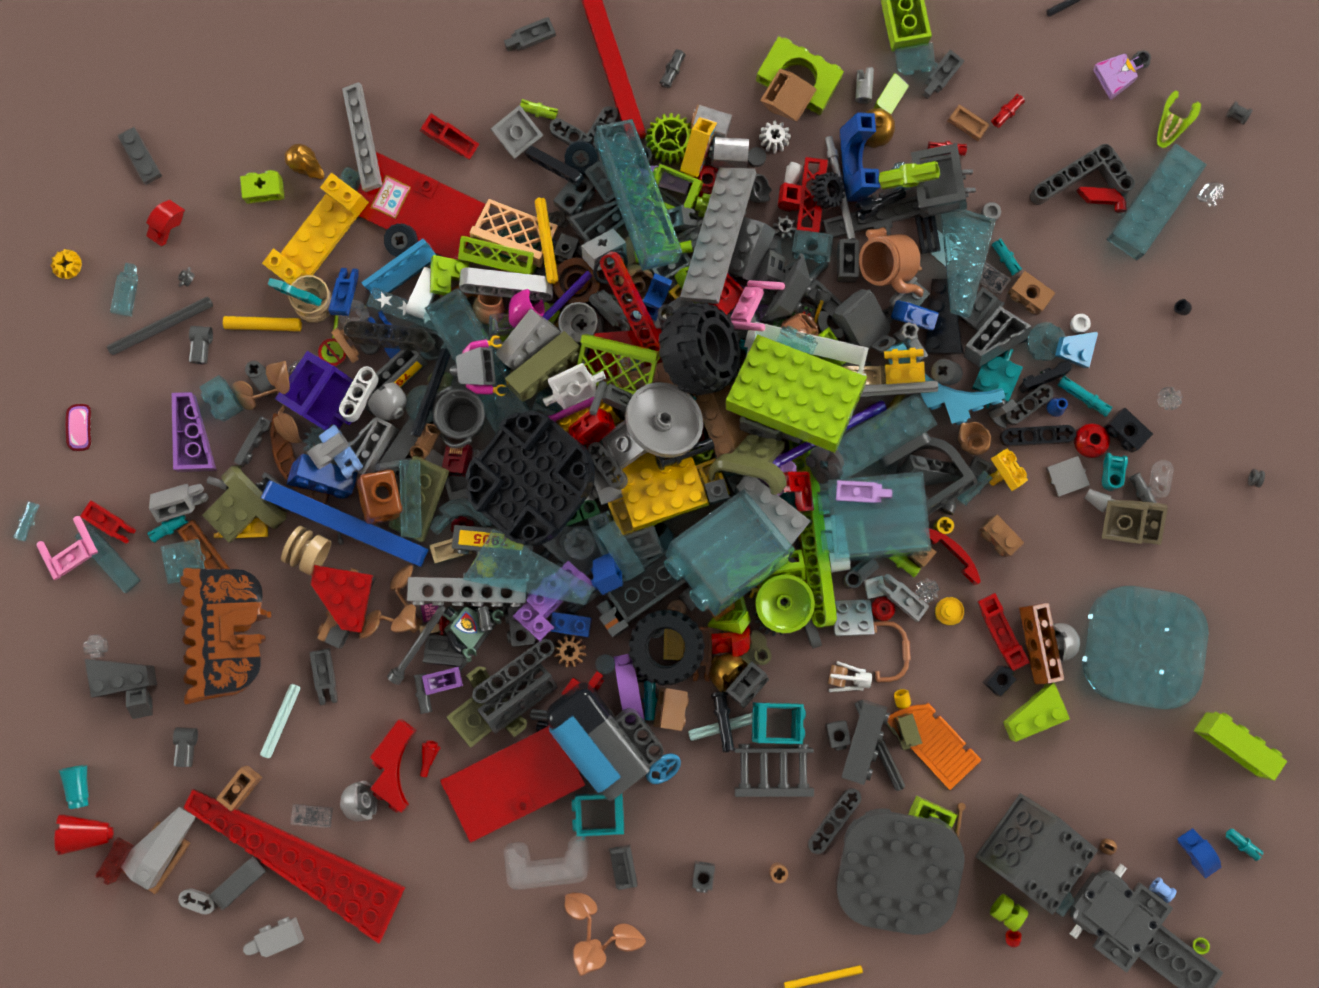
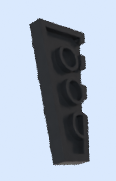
M932 279L929 310L938 312L939 315L932 331L927 330L925 347L927 354H964L961 344V332L958 325V313H956L953 281L951 279Z

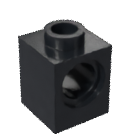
M997 666L983 683L996 696H1002L1017 679L1013 676L1015 673L1008 666ZM1000 674L1005 678L1002 685H999L997 682V677Z

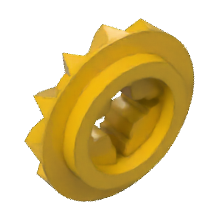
M64 249L57 252L54 257H51L52 264L50 266L53 273L61 279H71L81 270V258L72 250ZM65 258L66 261L71 262L70 264L66 265V268L60 265L61 263L65 262Z

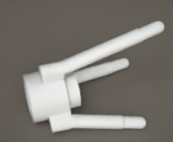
M837 661V665L857 673L854 676L831 674L830 677L851 680L857 686L831 688L828 691H863L864 688L871 687L872 674L867 673L866 669H859Z

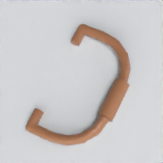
M874 621L875 633H877V626H891L902 635L904 667L901 672L896 676L880 678V671H875V681L877 683L896 681L904 676L908 669L909 660H911L910 641H908L903 628L895 622Z

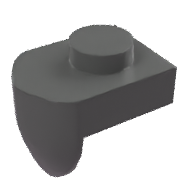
M1003 399L1001 403L994 405L995 407L987 412L992 421L1004 429L1007 425L1005 414L1017 406L1014 399L1009 401Z

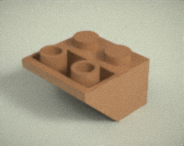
M779 69L760 101L771 113L797 122L817 89L794 73Z

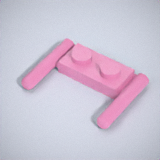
M749 280L747 282L748 287L745 286L730 317L732 319L731 322L734 329L764 331L766 328L764 324L750 323L764 294L763 290H783L785 284L783 282Z
M80 516L74 517L73 521L82 539L76 541L53 558H51L43 541H39L36 544L53 580L61 578L62 575L67 574L91 558L92 555L98 553Z

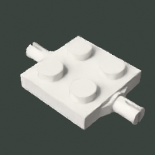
M581 363L548 379L553 395L543 398V402L546 406L557 402L563 409L569 408L595 396L597 390L596 383L606 379L603 371L592 376L587 371L585 365Z

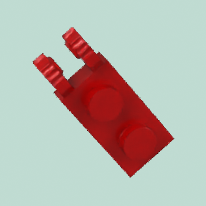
M90 500L80 515L81 518L109 536L115 537L126 544L129 542V539L118 533L119 529L122 527L127 532L133 534L136 531L135 528L124 523V520Z

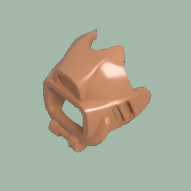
M797 313L784 320L781 324V328H790V330L815 336L819 334L818 330L820 329L818 324L815 323V319L812 316L808 317L804 313Z

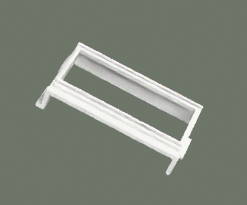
M764 324L766 327L764 331L748 330L744 346L748 347L747 355L758 334L805 353L859 365V374L863 373L869 349Z

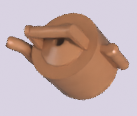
M883 227L867 230L866 236L869 240L863 245L859 254V267L863 277L873 285H892L901 294L912 292L918 297H922L924 290L920 286L905 283L911 280L916 273L923 270L920 267V253L916 243L904 234L887 235L886 229Z

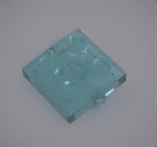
M199 539L160 546L168 584L180 582L184 568L205 569L203 562L205 561V555L201 553Z

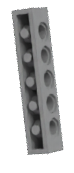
M408 577L407 601H413V605H424L425 601H432V605H444V602H452V606H464V602H471V606H483V602H490L491 606L503 607V603H511V607H522V603L527 602L528 580ZM427 586L433 588V594L430 597L424 594V589ZM447 586H450L453 589V594L447 598L443 591ZM466 587H471L473 590V594L469 598L463 595V590ZM486 587H490L493 591L490 598H485L482 594L483 589ZM509 587L512 590V596L506 599L502 596V591L504 588Z

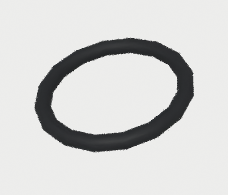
M617 249L610 250L597 260L593 270V275L597 282L602 284L609 283L608 280L600 279L597 274L600 260L607 253L616 252L622 255L624 265L627 267L628 259L623 251Z

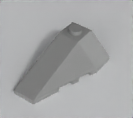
M178 807L134 846L121 866L129 879L147 890L155 887L196 817L184 808Z

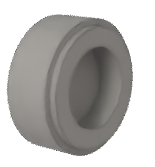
M994 202L987 203L981 210V216L987 222H995L1001 215L1000 206Z

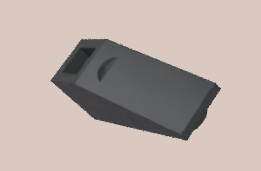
M910 454L898 470L903 484L917 487L955 481L963 477L953 462Z

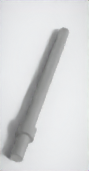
M828 136L825 138L828 149L826 152L827 158L831 162L832 171L842 178L838 163V151L835 149L833 137ZM843 192L845 198H842L843 202L840 203L847 237L848 239H856L846 194Z

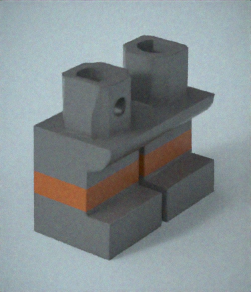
M607 600L597 606L602 614L599 618L613 638H616L630 628L625 620L618 621L616 618L618 609L616 607L612 608Z

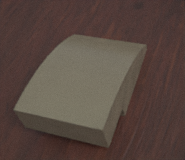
M1108 500L1101 538L1137 544L1144 542L1161 545L1168 510L1167 504Z

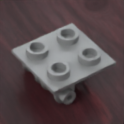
M871 600L835 601L837 621L833 629L835 636L875 635Z

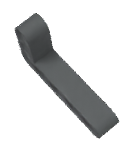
M1102 144L1040 182L1032 190L1030 200L1036 205L1043 204L1097 169L1109 187L1116 189L1122 196H1126L1134 188L1135 180L1113 147L1109 144ZM1099 152L1104 153L1106 158L1101 157ZM1084 162L1089 163L1090 168L1086 167ZM1110 168H1114L1116 173L1111 172ZM1068 172H1073L1075 177H1071ZM1053 181L1058 182L1060 187L1054 186ZM1121 183H1124L1127 189H1124L1121 186ZM1037 191H1041L1044 197L1039 196Z

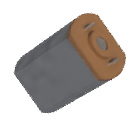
M698 104L692 115L690 129L693 128L698 118L702 117L717 123L712 140H715V137L726 138L732 115Z

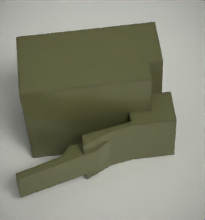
M907 713L894 717L901 739L895 729L887 722L888 728L898 739L901 750L922 744L913 714Z

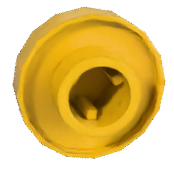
M945 597L936 604L935 616L944 625H955L963 619L964 607L958 599Z

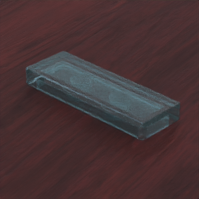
M614 520L596 531L627 581L645 571Z

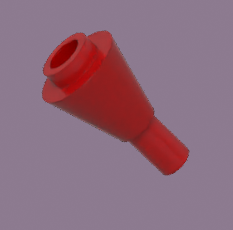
M427 740L426 743H422L421 777L426 778L428 776L429 768L441 749L435 741Z

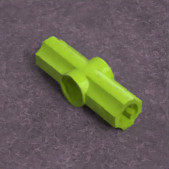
M937 161L918 165L914 163L904 164L899 169L880 172L879 183L883 190L900 186L914 187L920 182L939 179L940 168Z

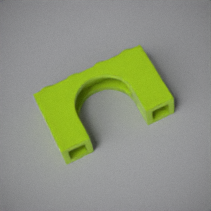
M778 36L757 73L756 81L769 87L779 69L785 70L793 65H801L808 68L814 75V87L817 91L806 108L821 116L841 81L844 71L838 65L826 62L823 57L809 53L806 48L794 45L791 40Z

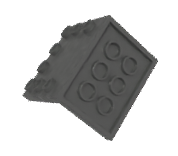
M1020 793L975 857L1053 915L1087 865L1094 858L1098 849L1061 818Z

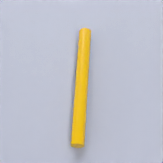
M861 965L787 981L784 982L785 988H799L861 974L863 970Z

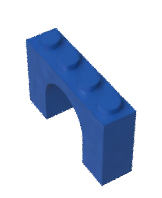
M857 112L840 128L843 182L847 201L850 202L862 201L880 188L879 169L863 168L862 164L865 143L876 132L875 113Z

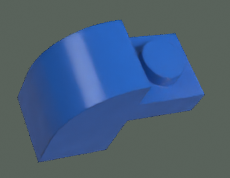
M656 273L643 300L654 321L658 318V309L664 304L672 284V280Z
M1193 828L1177 838V842L1191 857L1194 867L1205 879L1221 868L1220 859L1213 847L1206 839L1203 840Z

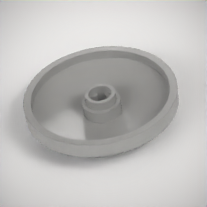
M663 382L647 384L633 394L626 408V426L631 437L642 449L653 455L666 458L681 456L694 447L702 434L703 417L698 404L689 393L681 391L676 385Z

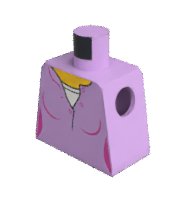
M1121 54L1095 64L1093 71L1111 100L1136 81L1138 77L1136 70L1143 67V62L1140 57L1130 61L1126 54Z

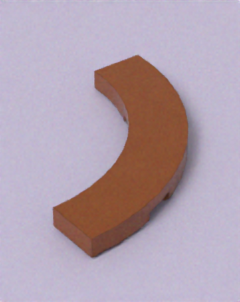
M273 413L270 430L272 453L279 471L287 481L292 463L296 460L293 452L292 443L282 438L277 432L274 418L278 414ZM291 486L298 493L327 505L330 494Z

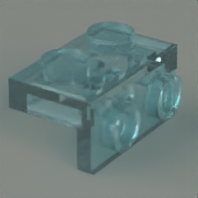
M932 42L895 49L897 72L903 73V75L914 74V70L920 69L921 72L932 71V67L938 66L937 62H935Z
M787 326V328L782 327L776 342L813 355L818 345L815 337L809 334L801 335L797 333L798 330L791 326Z

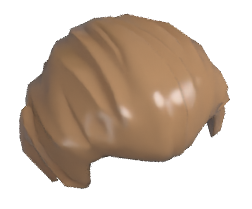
M979 422L961 423L958 441L964 451L972 455H979L989 450L991 435L989 430Z

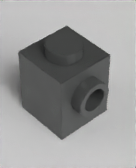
M561 233L554 250L556 262L561 264L565 260L575 258L578 246L580 245L579 239Z

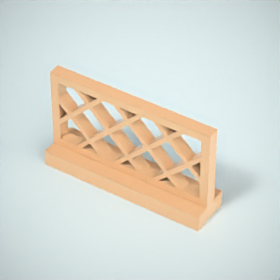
M488 199L475 227L472 226L470 230V238L533 252V265L541 268L543 263V251L541 250L540 252L532 247V244L541 241L537 217ZM492 206L499 209L500 213L490 216L488 211ZM513 214L517 220L507 223L505 216ZM502 217L505 224L495 227L492 220ZM528 220L533 222V227L524 229L522 222ZM486 222H490L492 226L488 230L480 229L481 225ZM549 222L553 239L558 225ZM519 224L522 231L512 234L510 227ZM507 228L508 236L501 237L498 235L497 231ZM536 230L539 237L529 240L527 233ZM524 235L527 242L519 244L514 238ZM507 251L500 252L502 254L510 256ZM520 255L516 259L527 263L528 257Z

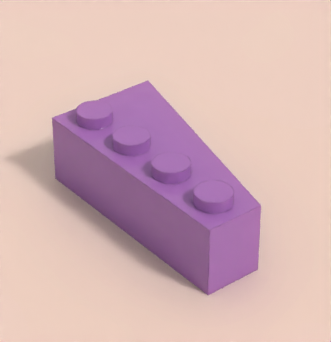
M192 392L172 393L173 470L177 472L217 471L196 396Z

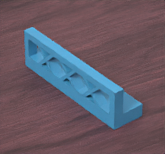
M423 238L361 283L370 291L374 299H380L381 292L386 297L421 272L424 267H428L431 264V257L436 254L429 243Z

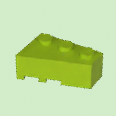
M1055 683L1045 684L1031 699L1011 714L1003 724L1010 740L1017 742L1065 722L1070 717Z

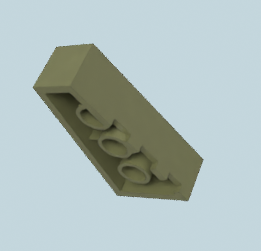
M563 331L505 378L507 387L522 402L532 398L535 394L550 386L548 383L549 378L577 366L580 346Z

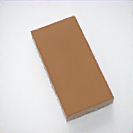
M960 104L948 119L949 123L977 141L981 139L990 125Z

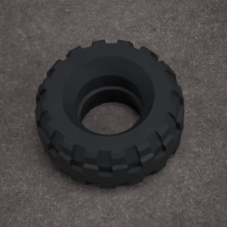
M695 303L673 311L666 321L663 322L662 332L659 334L660 358H662L665 372L670 376L669 379L674 385H678L681 391L695 394L696 396L725 389V386H728L736 378V372L739 371L741 363V348H739V339L735 333L734 326L731 320H728L726 317L727 315L721 309L718 310L714 305Z

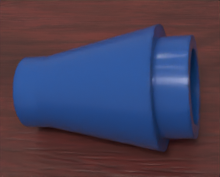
M1065 398L1051 399L1047 403L1048 413L1055 417L1063 415L1068 406V401Z

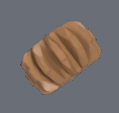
M565 635V643L560 639L557 641L561 648L554 646V650H560V653L555 654L554 657H562L558 661L559 664L566 660V668L569 667L570 661L572 666L576 667L575 660L579 663L583 662L579 655H587L585 652H580L581 649L586 648V645L579 647V644L582 642L581 638L575 643V635H572L571 642H569L568 636ZM568 646L575 648L572 657L565 653L568 650Z

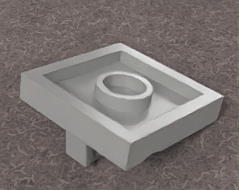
M520 105L490 129L513 159L543 136Z
M626 420L618 424L612 432L601 440L604 447L621 469L647 453L631 437L626 426Z

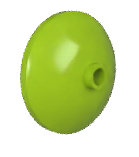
M781 574L768 579L760 587L755 605L758 617L766 627L779 633H791L801 629L809 622L814 612L815 600L810 587L805 581L794 575ZM783 598L787 599V603L785 605H782L780 603L781 599Z

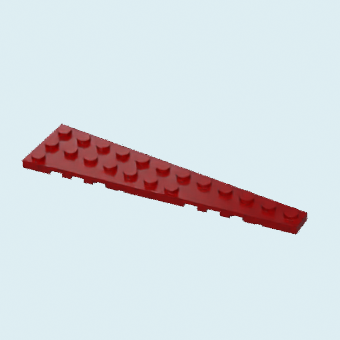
M193 789L183 807L185 810L204 823L209 824L217 832L228 837L231 842L241 846L250 855H254L267 867L302 891L307 892L309 896L326 905V908L336 912L345 921L359 928L362 933L375 942L381 943L406 887L241 810L230 811L215 798Z

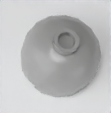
M393 382L383 385L385 387L383 390L377 389L368 401L369 410L374 416L384 421L400 418L407 406V397L400 386Z
M1054 623L1060 660L1065 662L1074 658L1078 653L1080 637L1072 626L1065 623Z
M359 781L349 785L341 795L340 808L345 816L352 821L371 820L372 815L377 812V798L371 793L370 788L372 786L367 781Z

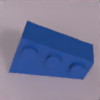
M302 454L292 463L286 485L326 493L344 499L352 494L358 472H353L352 476L347 479L342 474L338 465L329 463L325 467L318 469L309 455Z

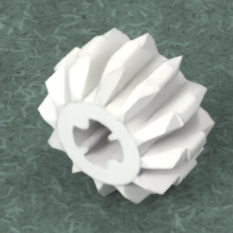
M776 120L773 121V125L767 122L766 128H761L760 132L762 134L759 135V140L762 141L761 147L767 146V152L773 149L775 154L777 149L782 152L784 151V146L788 147V140L791 138V135L788 134V127L783 128V122L777 125Z

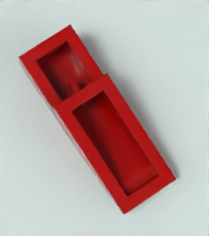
M430 113L419 130L432 140L470 160L479 146L478 142L450 123H445L432 113Z

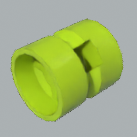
M1001 894L992 905L990 915L999 922L1004 921V925L1015 932L1025 922L1028 911L1019 904L1014 905V900L1005 894Z

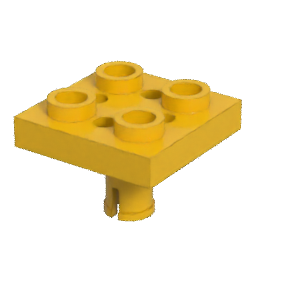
M1008 448L991 458L998 469L987 476V480L992 486L1005 480L1010 490L1013 491L1028 481L1026 471L1018 465L1015 454L1009 451Z

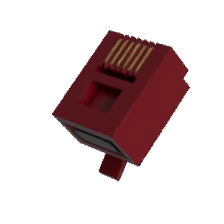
M467 444L464 447L455 449L446 445L442 468L449 470L448 476L466 477L467 469L474 455L473 447Z

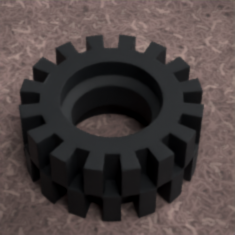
M837 173L820 174L812 181L814 185L811 186L813 190L811 196H815L813 201H817L816 205L822 209L839 206L843 202L842 198H845L843 194L845 188L843 189L842 187L844 182H840L842 178L838 177Z

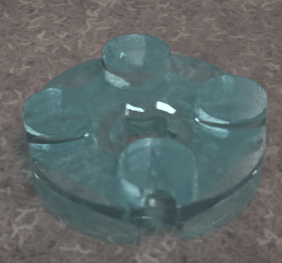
M1043 322L1033 327L1026 344L1034 359L1049 361L1057 358L1055 353L1059 338L1066 337L1060 327L1052 325L1053 323ZM1043 337H1046L1047 340L1050 339L1051 342L1048 346L1042 344Z

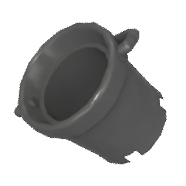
M452 386L443 389L436 395L432 405V419L435 426L441 432L439 436H441L443 442L455 449L471 443V438L477 436L484 425L485 411L480 398L469 390H453ZM446 436L459 440L464 439L465 441L457 444L451 443Z

